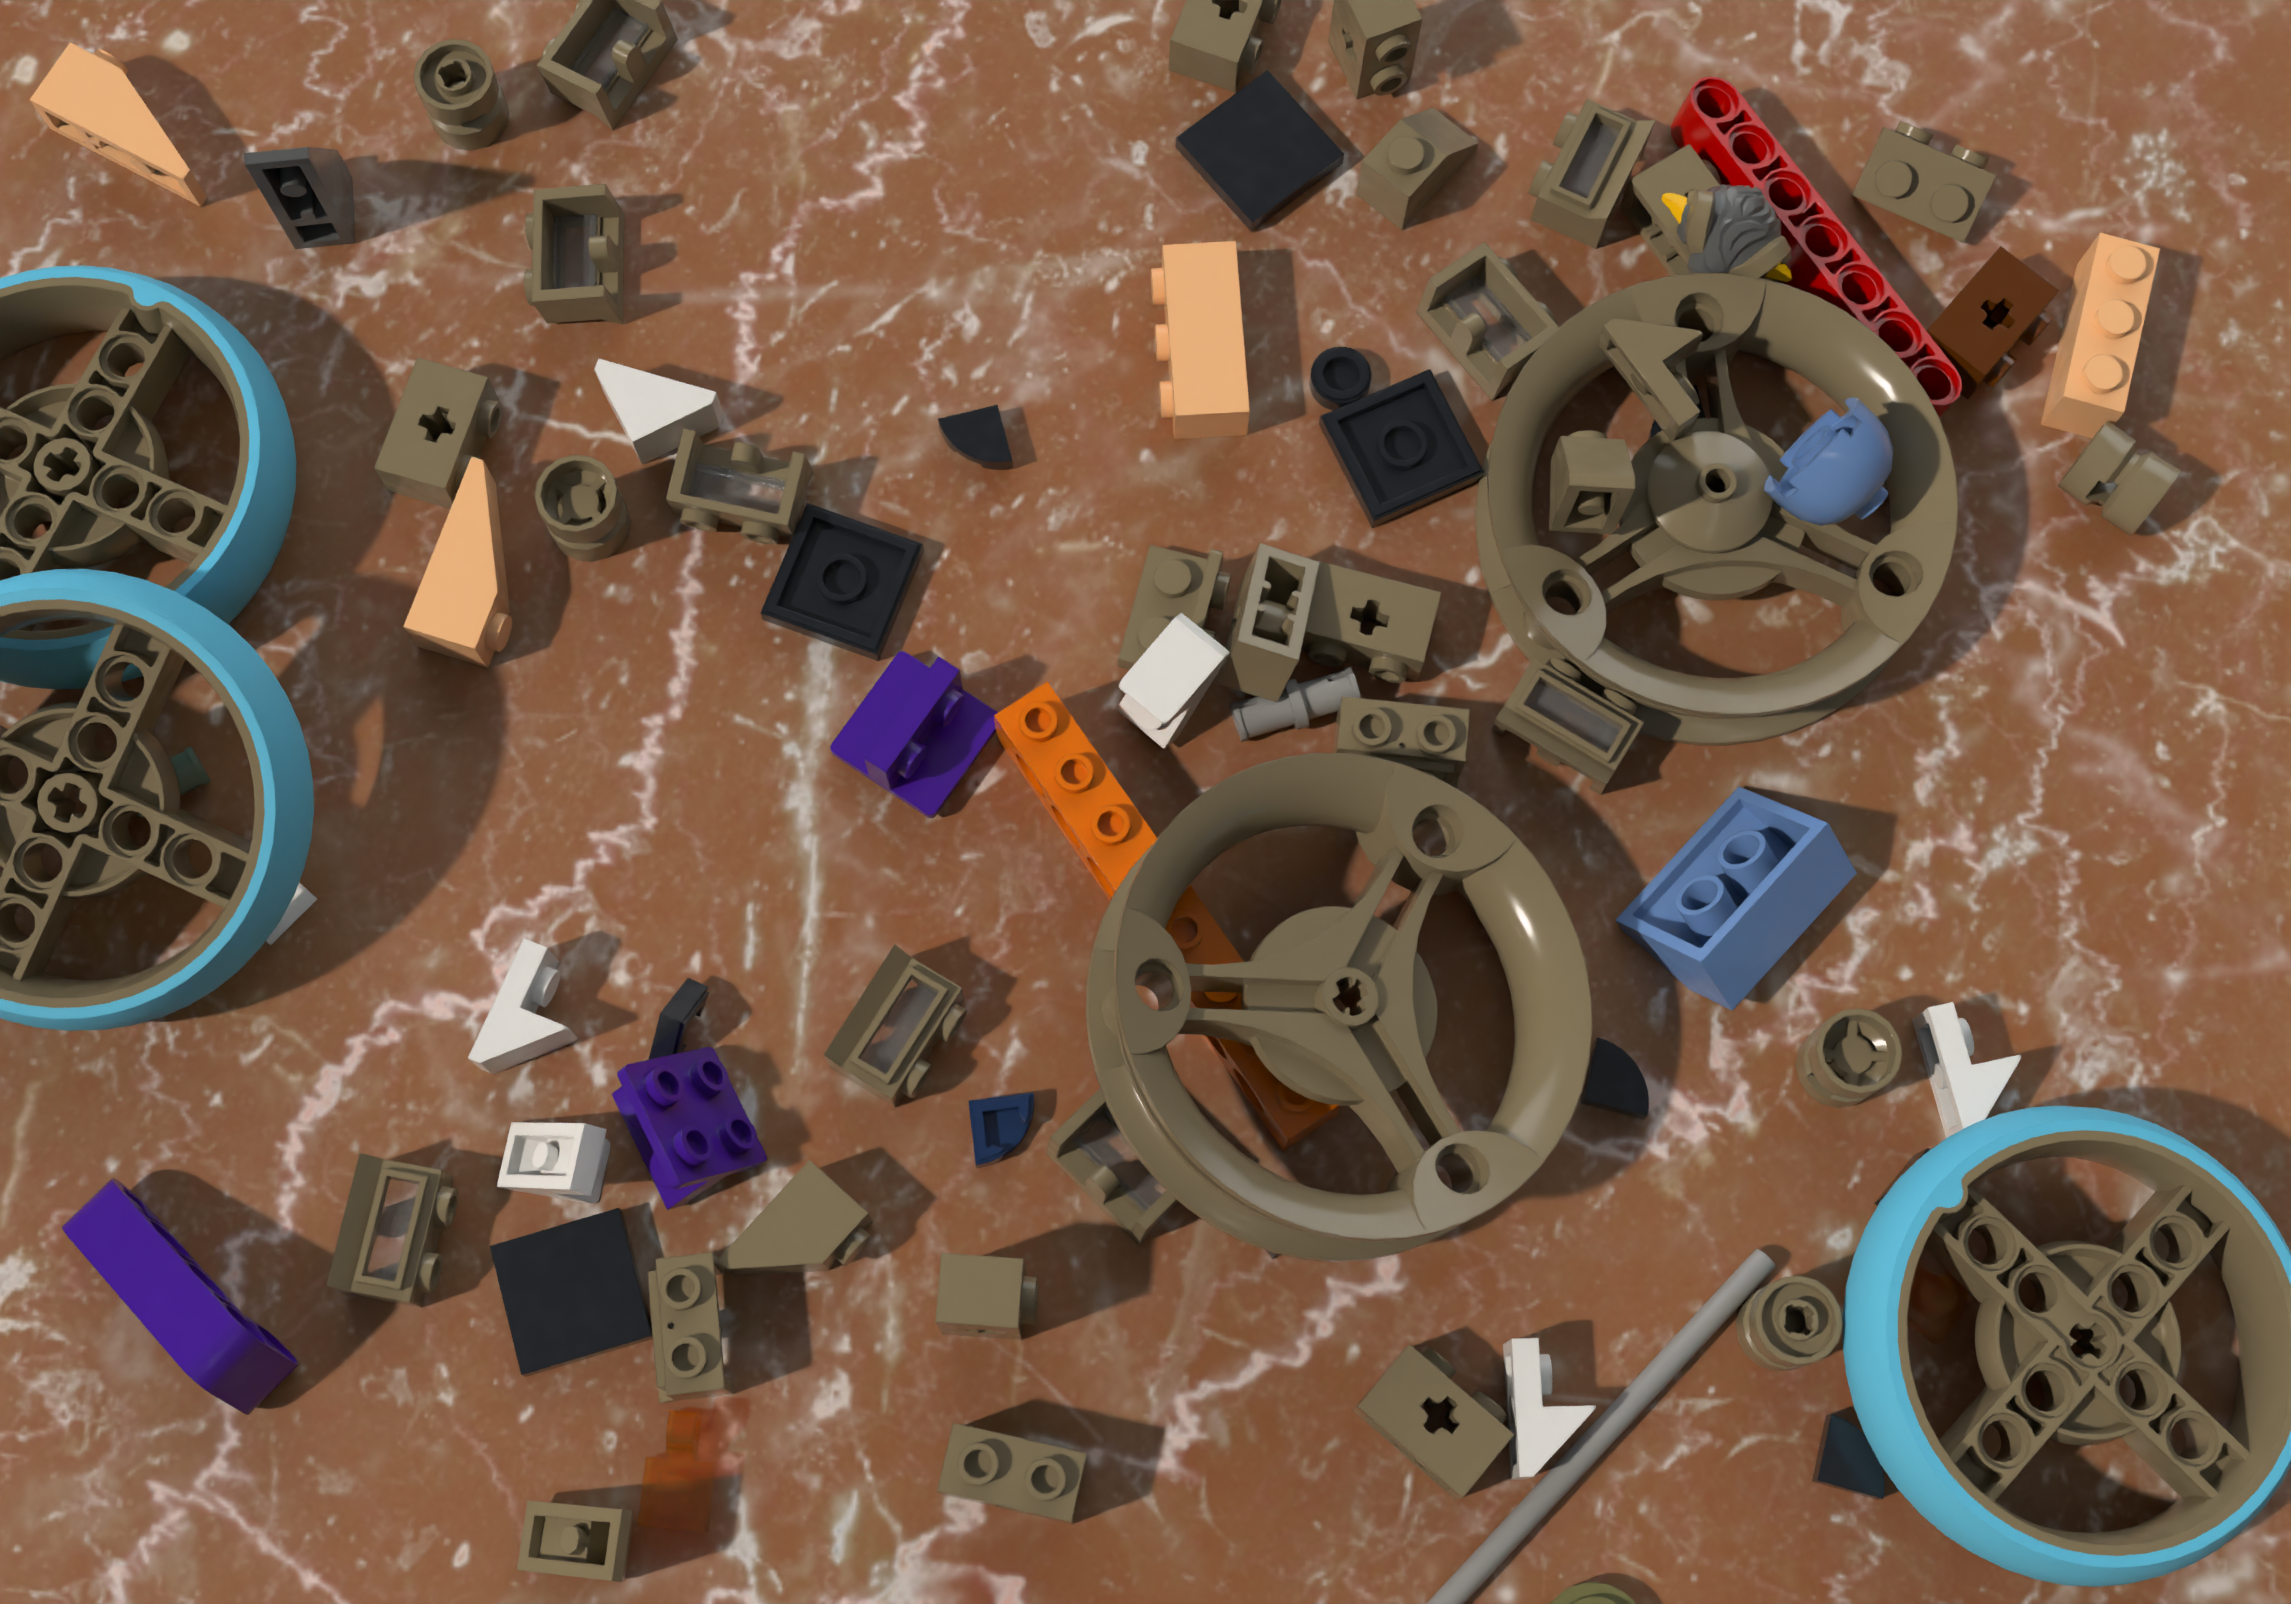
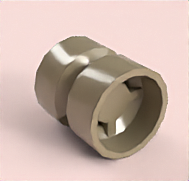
M450 39L438 42L424 51L416 63L413 77L418 95L427 110L435 132L442 141L456 149L472 151L485 148L498 140L507 128L510 113L491 60L482 48L470 41Z
M2107 420L2067 471L2058 487L2085 506L2095 502L2101 504L2102 517L2131 536L2160 502L2181 471L2153 451L2140 455L2135 451L2136 440Z
M571 455L557 459L545 468L537 481L534 497L538 512L560 550L575 560L588 562L608 558L618 551L629 536L631 520L616 480L605 464L590 456Z
M1861 1008L1842 1010L1809 1034L1799 1047L1795 1064L1798 1079L1807 1094L1823 1105L1835 1108L1854 1106L1891 1082L1900 1069L1902 1048L1899 1036L1890 1022L1876 1012Z
M1804 1276L1783 1277L1750 1294L1739 1308L1735 1325L1737 1340L1746 1356L1759 1367L1778 1372L1794 1370L1812 1364L1829 1355L1839 1342L1843 1322L1841 1308L1829 1289L1817 1280Z

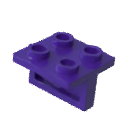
M900 651L837 735L830 749L835 757L926 817L934 818L996 733L994 715L998 712L963 690L960 670L938 656L929 668L905 651Z
M712 1047L627 1064L617 1072L622 1086L614 1091L612 1096L667 1210L686 1205L725 1176L757 1168L767 1160V1155L757 1137L756 1130L747 1117L729 1080L725 1067Z

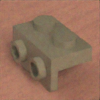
M1899 121L1895 132L1883 127L1852 195L1964 243L1996 177L1995 174L1984 170L1989 158L1956 144L1951 155L1929 147L1928 145L1933 134L1903 121Z

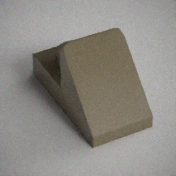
M1613 318L1603 325L1598 345L1672 442L1693 429L1700 413L1696 405L1700 401L1689 380L1682 373L1677 372L1672 375L1669 370L1698 349L1703 333L1694 329Z
M527 1500L517 1570L624 1582L634 1511Z

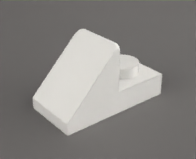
M1180 613L1122 678L1119 688L1125 693V696L1116 710L1165 749L1178 738L1230 652L1183 613Z
M525 938L523 939L468 1056V1059L481 1070L495 1074L569 1045L578 1039L568 1027L535 1014L539 1005L546 1007L550 1003L560 981L561 973L559 970H556L559 961L547 947Z
M1950 1002L1928 1007L1912 1019L1945 1136L1948 1138L1962 1129L1986 1119L2017 1067L2021 1055L1972 1065L1969 1056H1972L1974 1053L1973 1036L1967 1021L1964 1018H1958L1954 1003Z
M511 1122L496 1187L588 1204L597 1203L600 1198L611 1148L610 1142L605 1139L607 1129L586 1123Z
M1539 1338L1510 1339L1503 1344L1508 1429L1515 1434L1509 1441L1511 1480H1523L1534 1477L1596 1408L1595 1405L1543 1407L1542 1395H1551L1553 1380L1550 1355L1539 1353Z

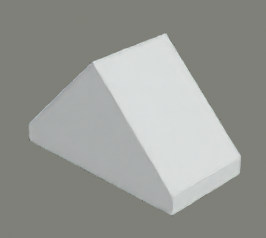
M598 358L594 369L598 380L642 465L678 448L683 428L696 431L698 436L701 437L721 426L724 415L716 392Z

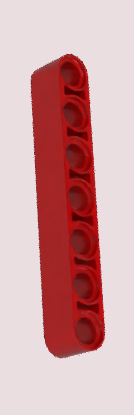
M1708 76L1699 79L1693 84L1670 126L1671 136L1679 149H1682L1690 144L1701 160L1705 159L1715 167L1722 184L1731 186L1748 185L1751 188L1756 186L1762 191L1765 199L1775 210L1776 216L1781 221V236L1786 238L1791 247V259L1785 265L1791 272L1792 280L1782 282L1837 306L1872 330L1892 348L1912 371L1927 393L1937 415L1941 418L1957 400L1962 390V381L1957 369L1740 92L1729 81L1720 77Z

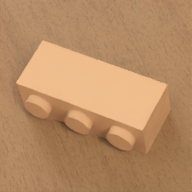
M2099 233L2078 262L2041 425L2093 438L2107 420L2115 424L2123 415L2160 248Z
M1236 241L1163 245L1162 268H1151L1153 305H1164L1165 324L1155 325L1157 362L1168 361L1170 381H1159L1161 418L1173 419L1174 439L1247 435L1250 407Z

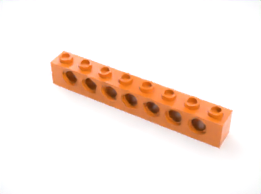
M1047 681L994 715L996 737L1107 898L1111 901L1113 894L1129 870L1155 843L1157 837ZM1189 885L1176 904L1165 928L1181 950L1185 962L1188 964L1206 965L1244 962L1191 885ZM1191 991L1190 1008L1242 1010L1241 993ZM1203 1035L1283 1152L1337 1116L1341 1105L1317 1102L1291 1090L1266 1068L1253 1046L1234 1040Z

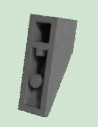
M303 147L244 153L246 168L295 249L356 243L353 180L338 150Z

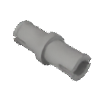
M1346 667L1342 671L1297 684L1295 678L1288 680L1278 702L1256 696L1240 702H1231L1230 709L1241 742H1244L1248 738L1294 725L1297 730L1309 727L1310 719L1337 712L1342 696L1361 698L1352 668Z

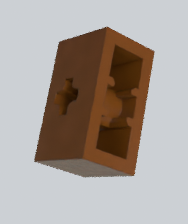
M2002 246L1997 249L1926 330L1957 369L1962 381L1960 394L1967 399L1973 395L1983 382L1993 389L2017 361L2015 357L2009 354L2020 340L2030 346L2054 318L2045 310L2059 290ZM1985 324H1989L1994 329H1989Z

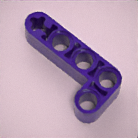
M112 1178L62 1226L68 1238L173 1360L193 1381L211 1395L249 1415L299 1365L297 1359L275 1336L242 1314L143 1201L115 1178Z

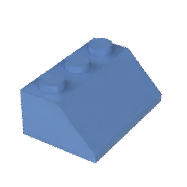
M1738 786L1615 921L1628 936L1689 990L1733 1011L1857 872L1827 822Z

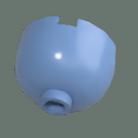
M1850 397L1844 400L1850 411L1842 417L1833 409L1822 415L1793 443L1779 460L1788 468L1778 482L1770 474L1765 481L1764 491L1781 508L1797 519L1820 526L1840 523L1853 514L1859 519H1864L1872 514L1886 499L1888 491L1882 485L1892 470L1893 446L1887 429L1877 416L1858 398Z

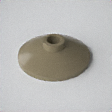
M1715 431L1689 433L1669 443L1653 462L1647 479V501L1657 525L1673 541L1696 552L1724 553L1745 545L1763 528L1770 515L1773 499L1764 491L1765 481L1769 476V472L1759 455L1741 440ZM1714 476L1720 479L1725 484V491L1722 493L1711 491L1706 485V477Z

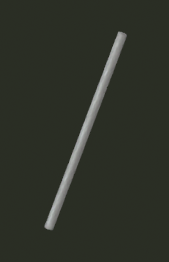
M1755 1249L1426 1604H1464L1774 1270L1776 1267L1775 1263L1764 1252Z

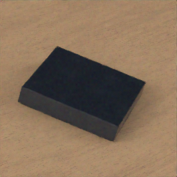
M1268 70L1177 136L1175 148L1251 232L1342 165L1344 153Z
M1430 369L1320 416L1319 426L1372 528L1479 482L1480 478L1484 476L1483 468Z
M807 503L760 612L762 619L879 661L923 555V544Z
M620 1208L490 1246L522 1376H531L653 1339L651 1319L625 1218Z

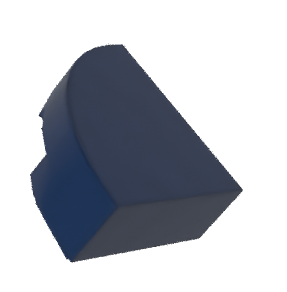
M1034 1093L969 1100L976 1168L986 1167L1003 1160L1021 1144L1032 1123Z

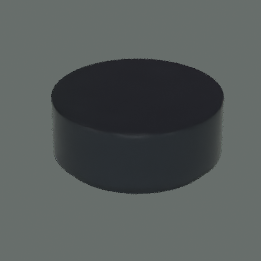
M1333 347L1318 355L1313 362L1309 380L1310 391L1314 399L1321 406L1333 411L1368 395L1372 378L1371 368L1366 358L1352 348Z

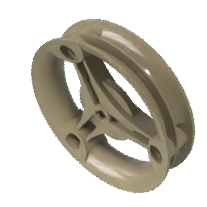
M1693 273L1646 281L1612 293L1570 318L1540 345L1515 380L1498 417L1494 436L1483 464L1485 473L1478 483L1475 508L1476 545L1480 568L1489 597L1503 626L1530 663L1533 658L1538 659L1544 664L1547 663L1550 657L1558 658L1577 669L1583 676L1578 684L1601 696L1605 689H1609L1626 697L1638 708L1634 716L1644 722L1638 732L1640 735L1667 742L1697 746H1729L1764 741L1787 735L1812 725L1837 711L1856 697L1882 672L1897 650L1911 637L1925 618L1942 587L1951 562L1957 534L1958 492L1951 449L1940 418L1927 393L1912 371L1892 348L1866 325L1837 306L1787 284L1729 273ZM1613 318L1694 329L1703 333L1698 349L1669 371L1672 375L1680 372L1687 379L1706 377L1710 418L1697 419L1693 429L1686 434L1698 431H1715L1741 440L1759 455L1769 474L1778 482L1788 470L1779 461L1785 454L1784 450L1762 432L1745 425L1739 414L1727 366L1739 351L1778 363L1803 376L1825 392L1845 413L1850 410L1844 400L1850 397L1858 398L1877 416L1887 429L1893 446L1892 470L1884 482L1888 491L1891 532L1875 545L1846 532L1835 524L1820 526L1797 519L1773 500L1771 512L1765 525L1745 545L1729 552L1713 554L1687 549L1673 541L1660 529L1651 514L1647 501L1646 486L1651 466L1659 453L1671 443L1662 430L1651 437L1631 460L1635 474V491L1619 521V527L1595 548L1573 560L1564 553L1549 547L1540 546L1533 517L1535 473L1547 436L1561 412L1587 384L1615 367L1598 345L1604 324ZM1714 476L1706 477V485L1711 491L1716 493L1725 491V484L1720 479ZM1800 545L1846 565L1856 570V572L1850 577L1797 551ZM1629 551L1640 568L1601 593L1590 575ZM1873 579L1884 581L1892 588L1896 597L1885 595L1878 591L1874 586ZM1771 582L1816 594L1841 606V622L1844 632L1821 652L1799 664L1764 675L1741 678H1711L1665 669L1636 657L1603 636L1606 628V614L1652 590L1666 587L1676 593L1695 599L1729 600L1754 593ZM1552 597L1563 598L1573 606L1575 614L1563 615L1553 610L1546 600Z
M1311 753L1283 757L1243 770L1202 793L1183 809L1160 834L1155 843L1129 870L1113 894L1096 934L1086 980L1085 1013L1088 1043L1095 1074L1105 1102L1121 1134L1140 1162L1173 1197L1213 1227L1244 1243L1272 1253L1303 1260L1348 1262L1366 1261L1396 1255L1424 1245L1499 1204L1518 1190L1540 1168L1558 1144L1573 1116L1582 1093L1590 1059L1592 998L1585 959L1567 908L1551 879L1534 855L1504 823L1461 790L1415 768L1372 756L1348 753ZM1294 826H1328L1356 831L1359 844L1375 868L1365 888L1350 908L1338 906L1319 907L1291 916L1280 923L1262 940L1249 962L1217 965L1188 964L1185 962L1181 950L1165 928L1176 904L1188 886L1220 854L1241 841L1274 829ZM1415 842L1423 848L1425 853L1417 848ZM1391 880L1411 891L1393 927L1373 915ZM1457 891L1470 905L1495 945L1511 992L1515 1031L1512 1068L1499 1109L1486 1131H1460L1441 1099L1425 1060L1436 1032L1437 1002L1428 969L1416 949L1419 931L1432 895H1446ZM1137 985L1147 987L1155 994L1159 1005L1158 1010L1151 1009L1141 1000L1136 990ZM1191 991L1241 993L1242 1010L1190 1008ZM1337 999L1345 1005L1346 1009L1342 1012L1334 1005V1001ZM1177 1034L1205 1035L1238 1041L1253 1046L1266 1068L1291 1090L1317 1102L1341 1106L1348 1105L1358 1114L1381 1143L1397 1170L1389 1182L1386 1192L1353 1195L1310 1188L1285 1179L1248 1158L1219 1134L1200 1112L1184 1088L1173 1066L1166 1045ZM1394 1090L1397 1091L1430 1145L1428 1148L1423 1150L1389 1093ZM1437 1165L1444 1167L1449 1174L1452 1190L1441 1182L1437 1174Z

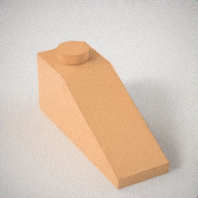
M70 42L30 98L31 103L49 128L202 207L208 197L127 78L128 69L106 51L96 49L92 54Z
M471 457L403 627L417 647L488 668L494 651L501 652L508 642L512 628V617L509 615L510 607L496 482L484 460Z

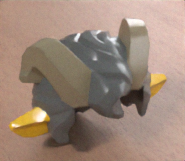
M1722 184L1706 191H1689L1687 198L1675 193H1665L1662 195V202L1669 208L1679 223L1677 225V234L1684 244H1688L1691 255L1687 266L1690 274L1729 273L1745 275L1755 279L1767 277L1784 282L1792 280L1791 272L1785 265L1791 259V247L1786 238L1781 236L1780 219L1776 216L1775 210L1765 199V196L1758 187L1754 186L1751 188L1748 185L1731 186Z

